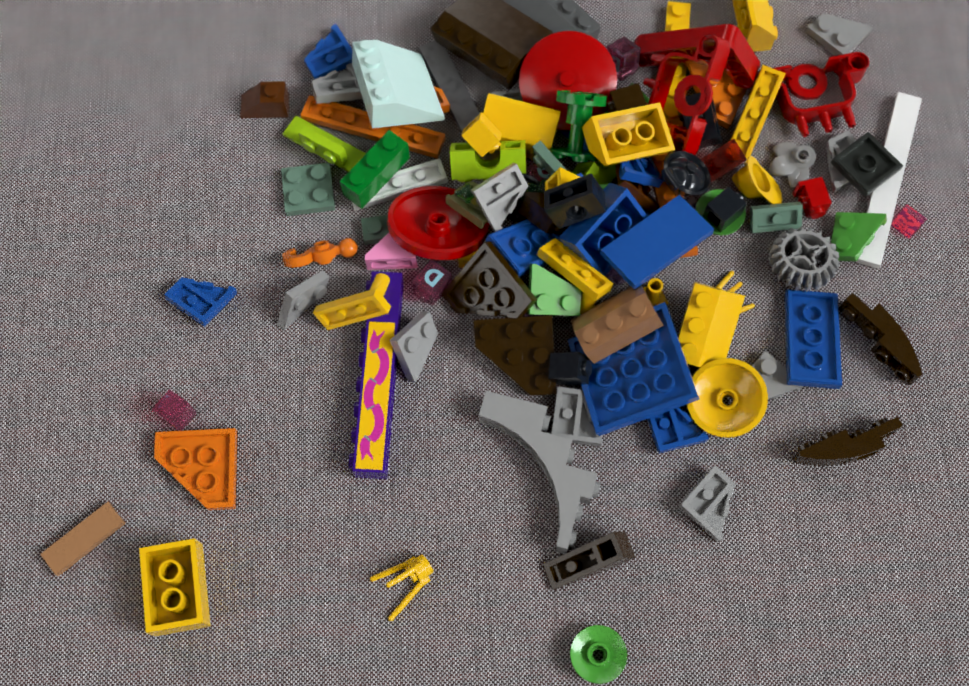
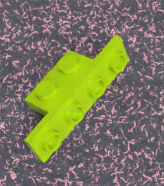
M298 116L294 117L283 132L284 137L348 172L366 154Z

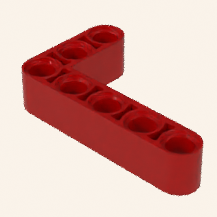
M732 24L641 34L636 37L629 55V61L636 66H658L659 64L651 61L652 54L666 56L671 52H679L694 56L699 40L706 34H713L728 40L730 43V53L724 69L736 86L751 88L754 85L760 67V61L738 27ZM715 43L714 46H713L712 52L714 51V49H715V47H716V43ZM683 60V61H681L680 63L695 62V61Z

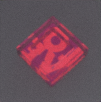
M906 204L892 220L891 226L910 239L927 219Z

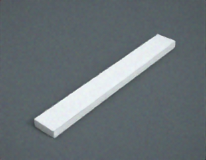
M898 92L895 97L883 146L903 167L870 195L866 213L886 214L887 222L879 227L874 234L875 238L863 249V253L856 263L877 269L881 266L922 98Z

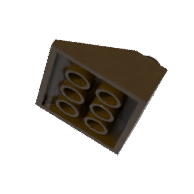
M457 0L444 10L430 29L437 43L509 90L519 79L522 63L530 49L544 37L553 34L551 30L503 0Z

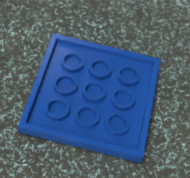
M665 302L653 306L664 326L595 364L590 360L592 373L589 376V384L581 386L595 432L598 436L700 400ZM577 337L568 339L571 352H580L587 356Z

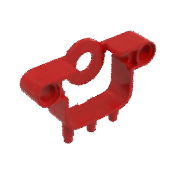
M713 34L704 35L698 42L694 56L679 52H671L666 56L661 54L651 55V61L656 62L660 67L656 79L645 78L643 81L645 86L653 89L649 103L646 104L650 105L660 102L662 110H664L676 68L681 61L691 60L709 65L705 77L691 74L684 77L675 89V107L684 116L692 117L689 129L666 121L668 127L671 128L670 135L675 147L674 151H685L696 155L707 122L705 119L698 118V116L702 115L709 108L713 97L712 85L709 81L718 82L721 80L730 53V43L722 37ZM716 43V47H715L714 51L712 52L713 46H714V44ZM697 86L700 89L701 96L699 101L691 106L686 102V93L691 87Z
M853 52L829 57L825 68L821 69L811 64H801L793 70L791 65L773 68L786 73L783 81L787 80L791 93L803 100L819 98L825 92L828 85L825 73L834 71L839 77L838 84L845 100L843 102L800 109L793 105L786 85L781 83L775 99L778 100L785 120L797 125L802 137L809 135L807 123L820 121L825 132L829 133L833 129L831 118L841 116L844 117L849 128L855 127V117L851 109V105L856 97L854 84L862 80L870 64L868 56L861 52ZM803 75H809L815 79L816 86L811 89L803 88L799 83V78Z

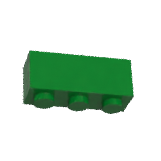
M388 130L340 180L343 195L363 209L410 159L408 143Z

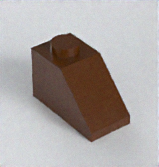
M285 81L260 82L242 94L240 117L289 118L290 96Z

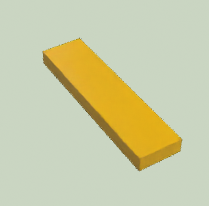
M762 65L724 153L725 157L747 165L748 157L751 156L786 73Z

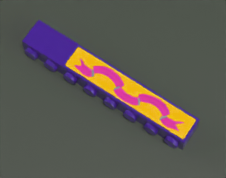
M371 271V280L366 281V291H368L376 274L384 273L390 278L384 298L391 305L388 314L367 319L366 328L361 330V343L365 344L364 352L359 353L358 364L359 368H362V376L357 377L356 392L360 393L359 402L354 403V418H357V427H352L351 443H355L354 453L349 455V469H353L355 478L387 479L398 359L390 339L400 331L404 288L402 273Z

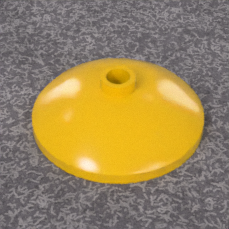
M733 358L716 359L703 365L693 375L692 378L700 400L687 404V407L694 422L705 432L722 438L738 437L753 430L764 417L768 405L767 387L759 372L748 363ZM727 396L733 399L730 405L723 403V399Z

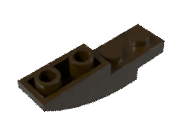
M852 292L839 307L843 316L859 326L867 338L873 339L876 342L871 349L875 357L881 363L887 364L894 371L898 379L907 382L911 386L922 375V371L908 337L894 318L880 304L872 310Z
M885 417L872 424L873 429L866 432L862 428L849 435L846 429L839 433L832 430L820 437L822 441L816 444L809 441L798 447L799 452L792 459L797 464L810 466H833L863 460L878 454L886 446L882 439L896 433L903 427V424L898 417L889 421Z

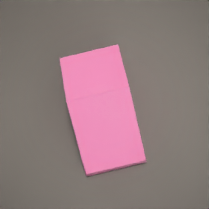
M390 233L385 235L365 255L367 270L417 268L416 255L400 247L393 240Z

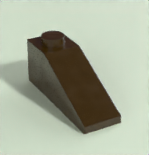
M612 532L544 563L543 566L552 589L556 590L612 569L636 558L626 532Z

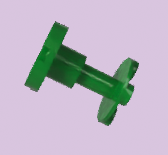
M557 90L556 101L568 104L566 123H570L571 126L568 148H550L551 153L559 159H565V156L573 157L572 161L575 162L598 161L589 150L583 149L584 134L582 127L592 117L593 106H606L607 96L578 91L570 93V90Z

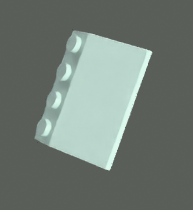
M379 40L353 42L352 65L372 128L444 121L445 116L422 54Z

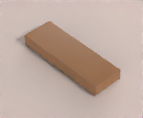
M107 501L40 555L53 573L59 577L125 525L126 522L113 505Z

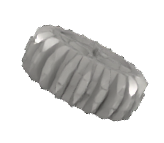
M800 226L797 231L790 228L787 233L782 232L779 238L773 241L769 251V265L772 266V274H778V281H786V287L792 284L795 286L796 291L800 287H803L806 292L811 287L817 291L821 285L826 286L834 278L839 267V252L835 251L836 244L830 243V236L823 238L822 231L814 233L812 227L808 231H804L802 226ZM791 250V255L786 257L785 252ZM821 261L822 267L817 268V262Z

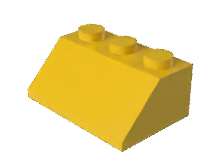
M732 0L737 27L754 52L771 50L774 40H777L778 30L777 26H773V8L769 6L768 0Z
M488 93L483 114L502 133L500 143L501 141L525 140L526 158L533 160L532 146L539 141L550 151L561 111Z
M660 102L592 116L582 127L589 152L604 166L673 152L675 150Z
M694 281L678 333L687 364L702 367L710 361L727 357L745 295Z

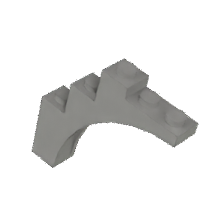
M485 391L479 412V423L498 429L515 439L532 454L544 470L553 489L558 509L559 531L556 552L566 554L568 547L574 548L577 532L573 531L575 520H581L584 508L579 502L590 505L592 497H598L601 485L600 482L596 481L598 473L566 465H572L576 450L571 448L573 439L542 432V430H548L551 416L546 415L548 406Z

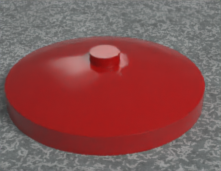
M577 31L556 32L538 41L524 58L519 75V88L523 102L561 111L556 130L570 131L571 124L566 123L568 104L556 101L557 90H570V93L581 91L603 94V96H607L608 101L610 91L616 90L617 87L616 67L608 50L597 39ZM593 106L592 116L605 114L607 107Z
M423 186L402 193L390 205L387 219L388 231L400 247L414 255L433 260H453L472 254L485 242L489 224H484V228L480 229L447 205L446 195L454 194L456 189L442 186Z

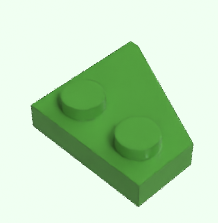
M836 212L831 243L836 244L835 251L839 252L838 260L856 262L862 255L863 249L875 238L874 234L879 227L887 222V215L883 213Z
M530 263L528 288L537 298V301L527 311V314L580 316L581 290L541 266Z

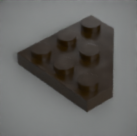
M491 241L483 243L442 293L456 313L506 316L507 318L523 317L537 301V298Z
M552 315L473 320L475 347L530 396L557 394L556 383L548 379L550 355L554 353Z

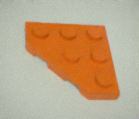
M698 62L684 63V66L688 67L690 74L706 76L708 64L705 65ZM724 69L720 81L710 80L709 82L712 85L718 124L728 129L747 88L736 86ZM693 86L695 93H700V89L697 86Z
M236 428L155 432L154 458L208 510L236 509Z

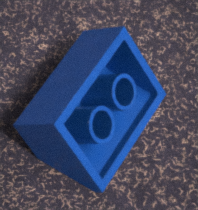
M609 183L603 189L605 192L606 212L570 225L559 237L565 246L604 276L613 267L600 255L601 249L648 217L627 188L613 183Z

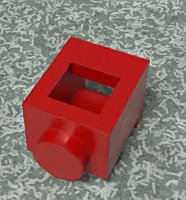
M823 177L800 181L793 191V196L798 197V202L803 204L802 210H804L806 218L817 219L824 216L832 204Z

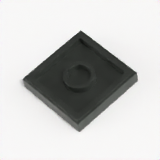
M869 132L852 143L831 161V164L864 197L872 193L903 167Z

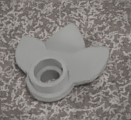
M783 142L773 147L777 157L771 162L769 168L770 175L788 176L791 189L795 188L798 182L809 178V168L816 160V153L812 147L808 145L796 146L790 142ZM805 153L808 155V157L806 159H800L799 155Z

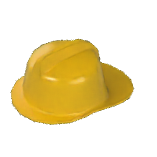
M753 156L748 157L747 165L739 169L732 176V181L738 190L749 199L764 197L772 204L782 203V193L776 181L761 167Z

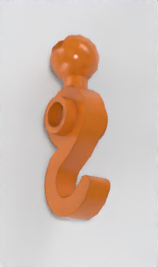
M351 238L341 240L339 245L323 240L314 243L313 247L302 254L297 255L296 249L293 248L285 251L282 257L284 265L289 268L302 267L313 261L319 265L331 263L336 255H342L345 258L353 257L357 253L358 245Z

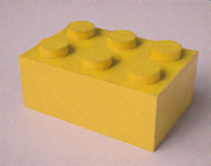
M193 538L139 548L146 633L156 637L211 627L203 544Z

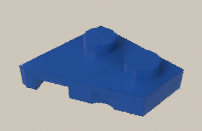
M651 156L620 163L619 177L622 180L657 188L663 183L662 176Z

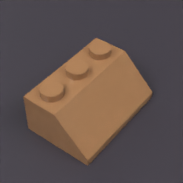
M642 285L635 290L629 287L571 320L574 333L584 353L594 364L664 326Z

